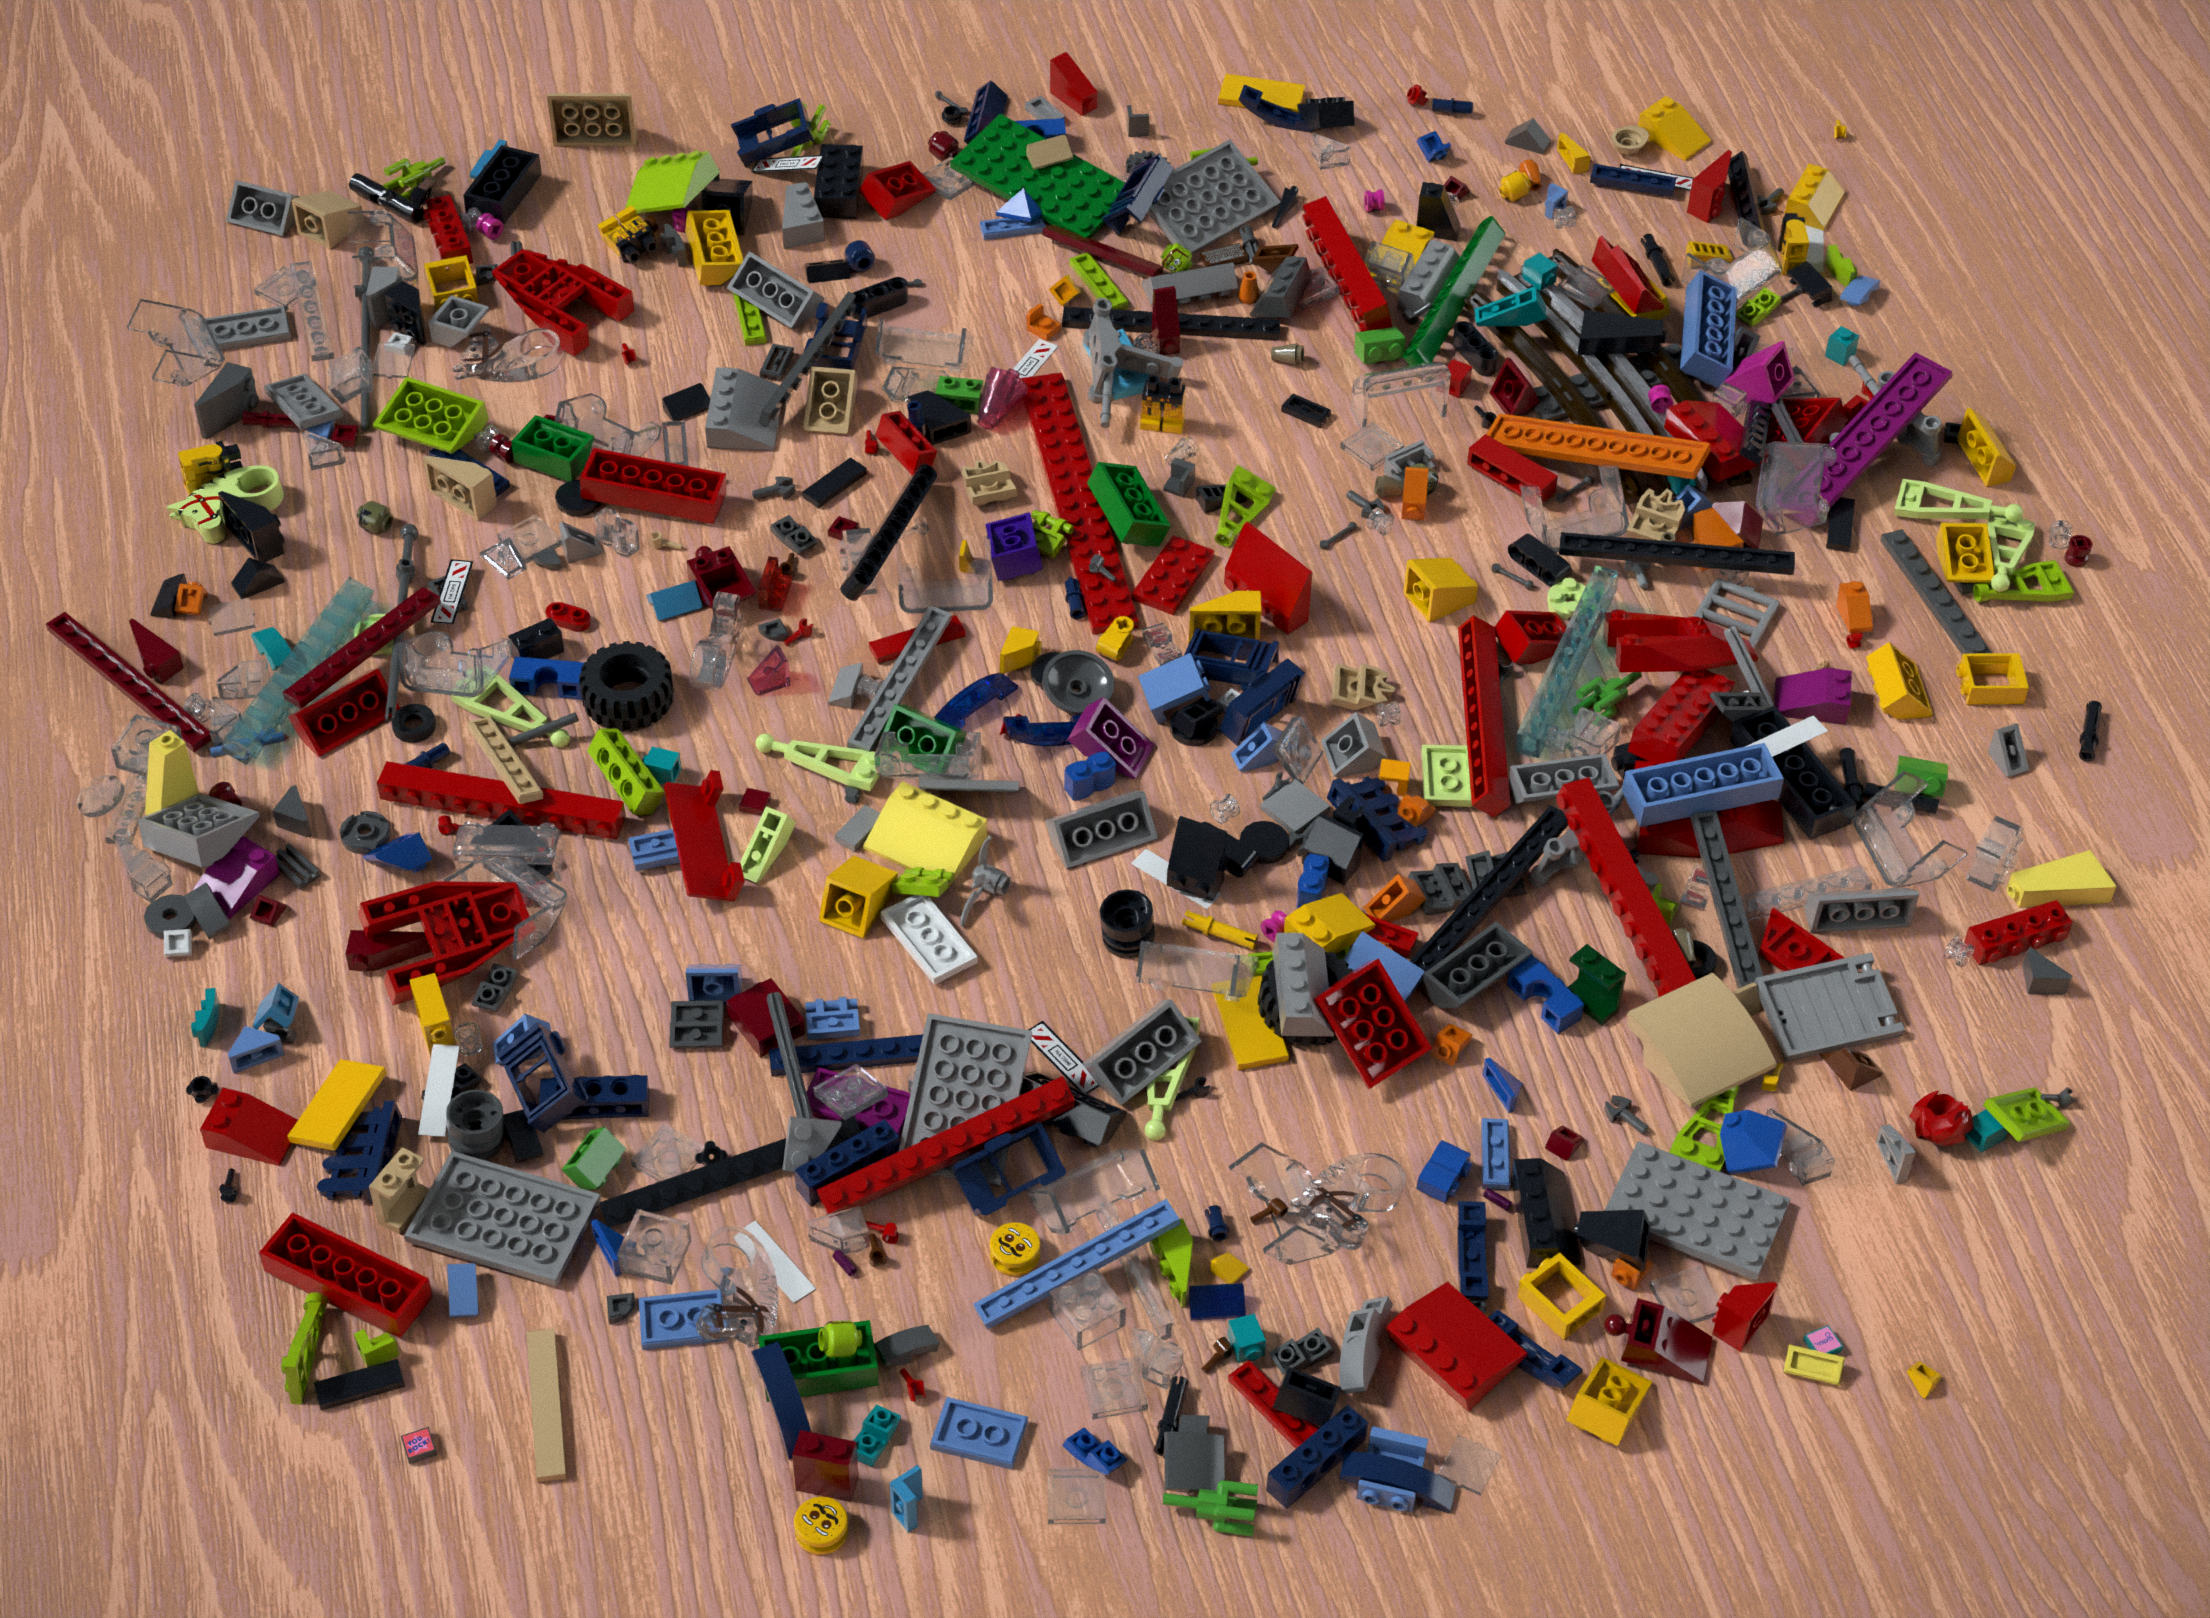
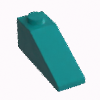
M1536 286L1475 309L1477 326H1528L1547 318L1545 302Z

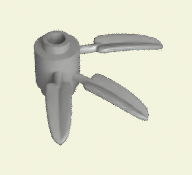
M990 835L982 844L979 853V864L982 865H978L972 874L974 881L971 889H979L977 892H972L965 904L960 920L962 927L965 925L971 907L983 890L994 895H1004L1011 884V877L1007 876L1006 872L987 864L988 846L992 839Z

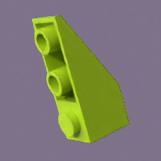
M1183 1218L1180 1219V1225L1149 1241L1152 1254L1157 1255L1160 1260L1159 1268L1161 1274L1169 1279L1170 1293L1174 1299H1178L1181 1308L1186 1306L1193 1238Z

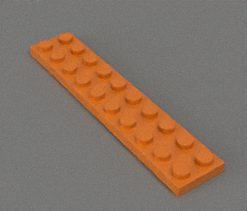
M1500 413L1486 434L1519 454L1688 479L1696 478L1711 450L1710 443Z

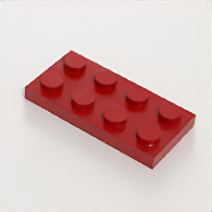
M1173 535L1131 594L1132 600L1174 615L1214 558V550Z

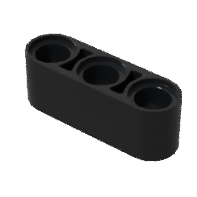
M894 277L853 292L856 295L854 300L856 308L851 316L859 320L863 308L867 309V318L905 305L908 302L907 280L902 277Z
M1460 321L1456 323L1452 344L1454 348L1478 374L1492 376L1496 372L1498 356L1496 349L1470 322Z
M1525 534L1508 545L1509 556L1549 587L1562 582L1565 578L1572 575L1570 564L1531 534Z
M1201 822V823H1204V824H1207V825H1210V826L1215 827L1214 825H1212V824H1210V823H1208V822ZM1227 833L1225 871L1241 878L1257 863L1259 858L1253 848Z

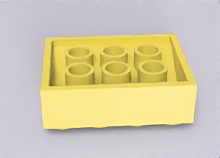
M902 781L889 796L863 845V849L907 869H914V867H923L925 870L935 871L937 868L945 869L946 872L954 873L955 880L987 839V819Z

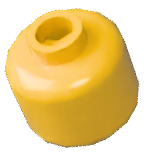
M1516 170L1501 178V187L1498 189L1504 199L1508 198L1510 201L1515 202L1528 195L1531 182L1526 173Z

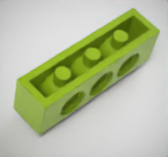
M599 728L587 752L633 815H653L665 791L619 729Z

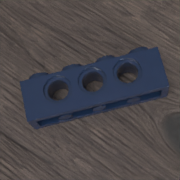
M648 1075L579 1076L574 1078V1080L580 1079L589 1099L563 1119L649 1117L650 1090ZM556 1077L541 1079L539 1105L561 1089Z
M883 1119L796 1168L794 1174L797 1191L810 1207L820 1202L817 1189L897 1153L900 1146L899 1135Z
M1347 1404L1268 1472L1266 1491L1288 1509L1344 1460L1346 1452H1353L1366 1440L1368 1421Z

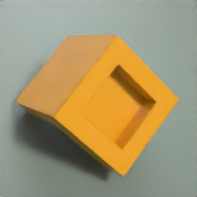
M1069 275L1064 276L1048 289L1061 306L1082 292Z
M1389 759L1381 760L1379 780L1398 782L1397 796L1407 795L1411 762Z

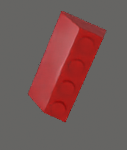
M376 668L287 717L299 738L317 757H320L386 720L388 685L379 669ZM396 703V711H397L398 709H400V706L398 705V703Z

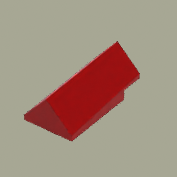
M1600 236L1591 261L1632 312L1639 314L1665 308V305L1638 262L1619 245L1614 247L1607 239Z

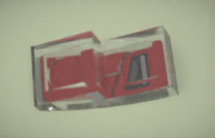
M1164 623L1141 629L1148 648L1160 666L1182 657L1181 650L1173 642L1172 633Z
M1695 862L1680 903L1704 911L1711 891L1704 866Z

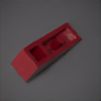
M1175 286L1153 289L1151 340L1157 354L1163 356L1180 353V327Z
M135 619L129 620L133 638L144 666L143 671L150 679L154 678L163 684L184 669L180 652Z
M350 930L345 955L349 970L376 971L429 953L431 948L425 932L387 931L366 938L364 930Z

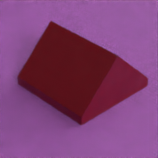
M1507 357L1489 393L1505 414L1521 416L1540 402L1530 382L1512 359Z
M1745 501L1715 502L1712 507L1730 528L1751 548L1759 549L1764 518Z

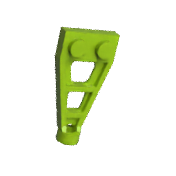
M1237 465L1225 487L1218 530L1214 537L1215 541L1223 547H1229L1234 538L1241 532L1244 523L1247 521L1250 523L1268 505L1276 487ZM1236 492L1254 501V504L1249 509L1242 507L1235 502ZM1230 510L1243 517L1239 524L1228 519Z
M2056 560L2032 563L2014 570L2011 576L2007 575L2010 582L2013 581L2018 590L1997 592L1992 588L1991 583H1977L1973 586V596L1976 602L1991 599L2052 602L2072 599L2074 594ZM2035 576L2043 589H2028L2023 579Z
M1739 1086L1708 1099L1678 1132L1669 1153L1721 1172L1725 1163L1720 1138L1722 1124L1707 1120L1705 1117L1711 1109L1724 1114V1116L1726 1113H1732L1734 1099L1739 1091ZM1699 1129L1707 1130L1717 1135L1716 1146L1711 1147L1693 1140L1692 1137Z
M316 1292L309 1293L306 1296L303 1305L305 1310L304 1317L291 1343L288 1355L282 1359L281 1371L286 1375L285 1391L289 1392L291 1404H303L318 1344L323 1314L328 1304L327 1298L323 1294Z

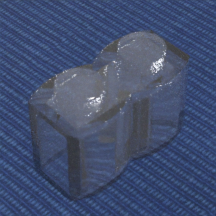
M604 508L594 515L596 537L602 544L612 547L617 554L627 558L640 550L638 529L633 522L622 519L619 513L610 508Z

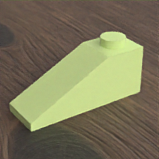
M766 806L740 862L744 879L758 884L784 849L796 825V822L789 815Z

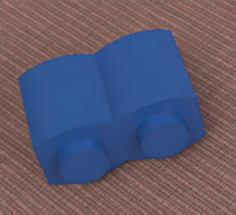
M1098 752L1091 755L1086 761H1077L1070 764L1064 770V790L1072 800H1082L1089 797L1094 791L1110 788L1115 783L1116 762L1108 752Z
M1310 853L1305 858L1303 874L1298 881L1297 909L1304 904L1322 899V893L1327 886L1328 857Z
M1441 1140L1419 1175L1416 1189L1446 1203L1450 1196L1454 1198L1460 1188V1179L1462 1177L1466 1178L1472 1168V1163L1469 1162L1471 1153Z

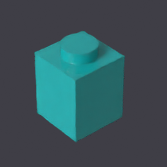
M1539 252L1524 261L1522 278L1541 291L1556 282L1558 265Z
M1843 326L1839 327L1829 336L1825 357L1844 366L1849 361V358L1856 354L1860 335Z
M652 746L648 755H644L642 762L658 783L664 785L666 782L675 783L681 771L680 753Z
M1985 1109L1972 1117L1973 1129L1965 1134V1137L1982 1153L2005 1140L2008 1131Z
M1255 1313L1228 1320L1227 1336L1238 1363L1249 1360L1255 1361L1265 1356L1266 1339Z

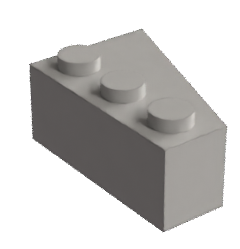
M807 182L786 186L782 227L784 249L825 241L824 221Z

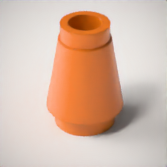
M1531 159L1523 161L1519 165V171L1526 173L1531 182V191L1539 190L1542 187L1538 164Z
M1252 271L1244 273L1238 292L1241 302L1245 304L1255 303L1260 296L1256 273Z

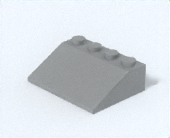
M716 367L705 426L707 448L774 451L780 414L775 421L771 420L767 427L760 424L759 419L762 409L780 385L739 368Z
M199 793L138 819V824L145 848L205 868L212 866L215 861L223 858L260 816L257 811Z

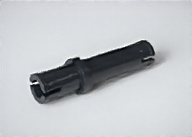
M1645 234L1643 236L1644 239L1641 238L1640 241L1646 250L1645 255L1647 259L1651 260L1662 285H1672V282H1675V277L1662 255V248L1657 245L1652 234Z
M2098 701L2087 703L2083 732L2079 739L2081 744L2079 757L2087 762L2095 758V749L2099 744L2098 729L2102 704Z
M1843 748L1839 752L1845 780L1843 788L1857 804L1855 811H1860L1865 807L1862 793L1864 786L1859 779L1855 751L1851 748Z
M1866 782L1863 797L1907 807L1910 811L1915 809L1936 815L1940 800L1918 795V792L1915 791L1910 793Z
M1178 1376L1171 1378L1163 1417L1157 1425L1159 1433L1154 1446V1452L1159 1456H1163L1164 1433L1178 1432L1179 1429L1178 1423L1189 1381L1180 1376L1179 1384H1177Z

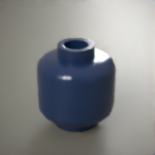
M863 240L853 241L845 249V259L852 270L865 272L874 265L875 254L867 242Z

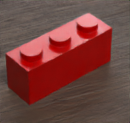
M896 411L882 414L875 436L912 475L921 464L925 463L932 467L937 450L903 413Z

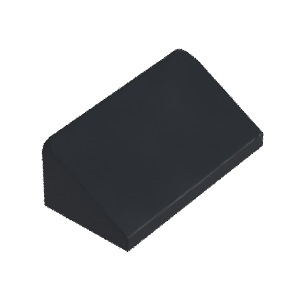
M846 259L804 264L808 283L850 278L849 263Z
M698 383L662 398L663 411L675 423L709 409L710 398L704 386Z
M179 574L163 581L150 613L151 616L175 617L176 612L174 609L179 584H187L185 574Z

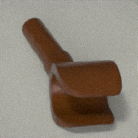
M653 215L647 216L644 222L652 229V232L658 230L655 217Z
M794 553L789 554L787 562L780 564L781 577L785 571H789L790 578L794 576L792 565L795 557Z
M1274 1198L1265 1210L1250 1217L1252 1223H1255L1272 1213L1281 1218L1288 1212L1289 1208L1281 1199Z
M871 1233L869 1235L872 1248L869 1254L870 1265L874 1267L875 1257L882 1258L884 1265L886 1263V1253L878 1247L876 1235Z
M1221 1337L1214 1343L1213 1347L1217 1353L1201 1368L1204 1373H1207L1221 1359H1227L1232 1355L1231 1344L1226 1337Z

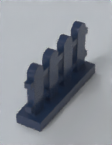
M1369 776L1364 777L1362 782L1355 784L1345 783L1341 778L1333 780L1327 799L1337 808L1351 796L1355 798L1351 811H1357L1360 806H1364L1363 814L1357 819L1356 830L1364 834L1363 840L1382 862L1391 860L1395 849L1399 852L1404 850V847L1417 843L1419 846L1424 843L1428 830L1421 825L1417 827L1412 826L1411 823L1397 814L1399 797L1392 793H1383L1385 787L1384 780H1379V778L1370 779ZM1371 795H1374V796H1375V798H1372V799H1368V800H1364V799H1363L1364 797H1368V796H1371ZM1385 811L1389 812V814L1378 816V813ZM1399 827H1402V828H1403V830H1400V831H1396V832H1393V831H1392V829H1395V828H1399Z
M394 1100L384 1101L382 1110L380 1107H374L373 1111L360 1113L336 1151H333L337 1152L336 1156L327 1157L322 1163L325 1172L331 1174V1178H325L318 1182L317 1189L320 1195L326 1196L328 1200H335V1196L352 1195L354 1199H361L362 1195H366L370 1203L373 1204L369 1185L393 1158L401 1125L402 1114ZM369 1129L368 1133L351 1134L352 1130ZM363 1151L362 1155L346 1156V1152ZM358 1173L357 1177L340 1178L341 1174Z

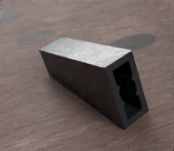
M1585 310L1577 355L1659 352L1660 343L1665 344L1667 330H1662L1664 321Z

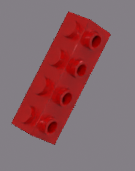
M451 195L425 200L427 209H423L426 222H428L430 233L433 235L435 246L438 248L440 259L444 260L466 255L469 264L473 263L471 246Z
M1485 434L1469 447L1467 465L1534 504L1542 505L1556 492L1558 480L1556 474Z
M2055 900L1968 928L1964 944L1979 965L1989 962L1994 963L2001 958L2019 955L2030 947L2039 949L2046 944L2065 940L2069 935L2073 921L2060 903Z

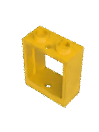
M466 255L424 263L426 281L436 312L451 295L479 303L477 287ZM466 279L467 288L437 293L435 284Z
M2020 653L1963 654L1961 662L1956 666V675L1961 679V694L1965 695L1967 705L2024 704L2029 687ZM1972 674H2006L2009 685L1975 686Z
M435 973L410 980L416 1013L430 1058L433 1044L455 1045L450 1018Z
M1560 1252L1553 1258H1546L1533 1273H1526L1520 1279L1517 1296L1563 1340L1600 1314L1604 1309L1606 1295ZM1555 1273L1560 1275L1584 1298V1300L1565 1314L1536 1289Z

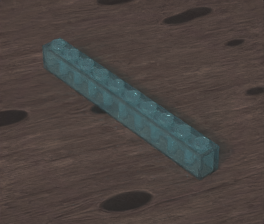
M1595 566L1518 729L1516 752L1536 758L1540 757L1602 624L1605 612L1608 611L1615 596L1618 571Z
M348 577L224 737L221 751L246 765L252 758H258L263 749L262 744L264 740L270 742L276 732V726L278 724L282 726L287 719L289 709L296 708L295 705L284 699L283 691L338 651L337 647L339 644H345L350 635L349 631L351 628H355L362 619L361 615L364 612L368 613L372 608L374 601L371 599L374 590Z

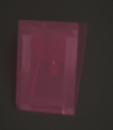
M776 645L748 676L747 680L755 695L760 696L790 686L789 662L780 646Z

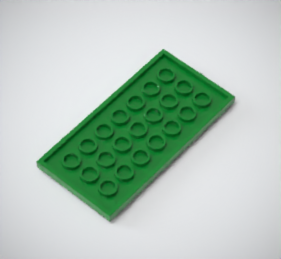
M999 114L950 161V168L1008 201L1024 188L1042 210V216L1040 217L1044 221L1090 239L1105 224L1102 218L1110 213L1108 210L1125 182L1072 154V160L1034 170L1026 156L1027 145L1046 139L1002 114Z

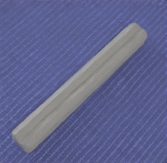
M1733 626L1726 629L1724 635L1751 691L1761 693L1771 707L1775 706L1737 627Z

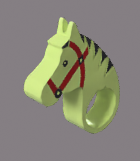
M263 465L246 466L213 478L193 491L185 500L168 505L167 510L173 512L169 515L171 519L181 520L183 527L187 526L196 529L205 542L215 544L226 538L225 520L218 492L224 491L266 507L269 511L282 502L284 492L275 469ZM258 486H270L262 492L247 493Z

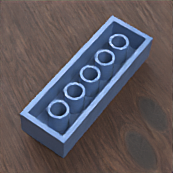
M1699 270L1686 287L1680 370L1687 375L1702 380L1708 385L1719 388L1733 370L1737 288Z
M1765 743L1625 771L1622 792L1639 827L1691 817L1692 813L1721 811L1778 799L1784 778Z

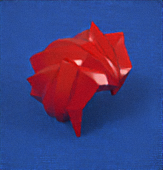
M1935 1091L1924 1096L1914 1105L1909 1117L1915 1123L1916 1138L1923 1135L1926 1140L1936 1145L1952 1146L1965 1142V1134L1973 1129V1118L1968 1105L1964 1106L1962 1101H1955L1956 1099L1948 1094H1938L1939 1091Z

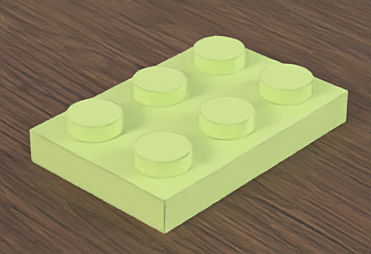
M1422 745L1421 759L1424 800L1432 806L1473 807L1471 802L1467 745Z

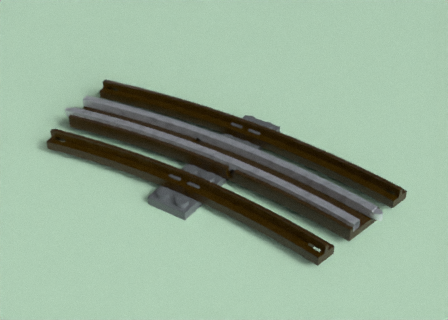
M1557 248L1553 250V255L1549 259L1558 265L1557 276L1596 311L1631 316L1580 265L1563 251H1559ZM1524 264L1521 265V273L1515 276L1504 270H1498L1497 278L1499 280L1497 281L1496 290L1504 297L1534 287L1522 278ZM1555 284L1541 291L1538 290L1546 305L1547 318L1534 324L1580 370V374L1567 377L1547 353L1520 326H1486L1543 384L1533 388L1540 403L1532 409L1540 419L1560 421L1570 418L1574 424L1606 428L1593 409L1608 405L1626 431L1674 438L1664 428L1667 412L1656 413L1652 410L1651 401L1648 397L1649 390L1656 385H1666L1669 387L1671 395L1677 403L1686 400L1706 402L1690 381L1694 377L1680 370L1682 349L1677 343L1665 347L1660 345L1659 352L1637 353V356L1627 358L1624 354L1577 355L1584 311ZM1474 289L1471 291V297L1464 300V307L1475 316V309L1480 307L1477 303L1480 302L1484 306L1492 301L1482 292ZM1602 466L1623 505L1639 502L1644 491L1633 470ZM1701 467L1695 478L1696 485L1693 486V488L1700 492L1709 491L1711 482L1703 467ZM1746 470L1739 473L1738 476L1734 475L1726 480L1730 487L1751 484L1753 477L1750 471ZM1653 473L1663 492L1667 488L1672 491L1667 475Z

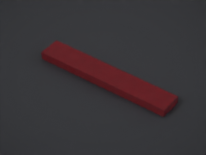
M1050 225L1043 228L1042 235L1145 275L1155 277L1163 273L1164 267L1090 238L1082 237L1061 227Z

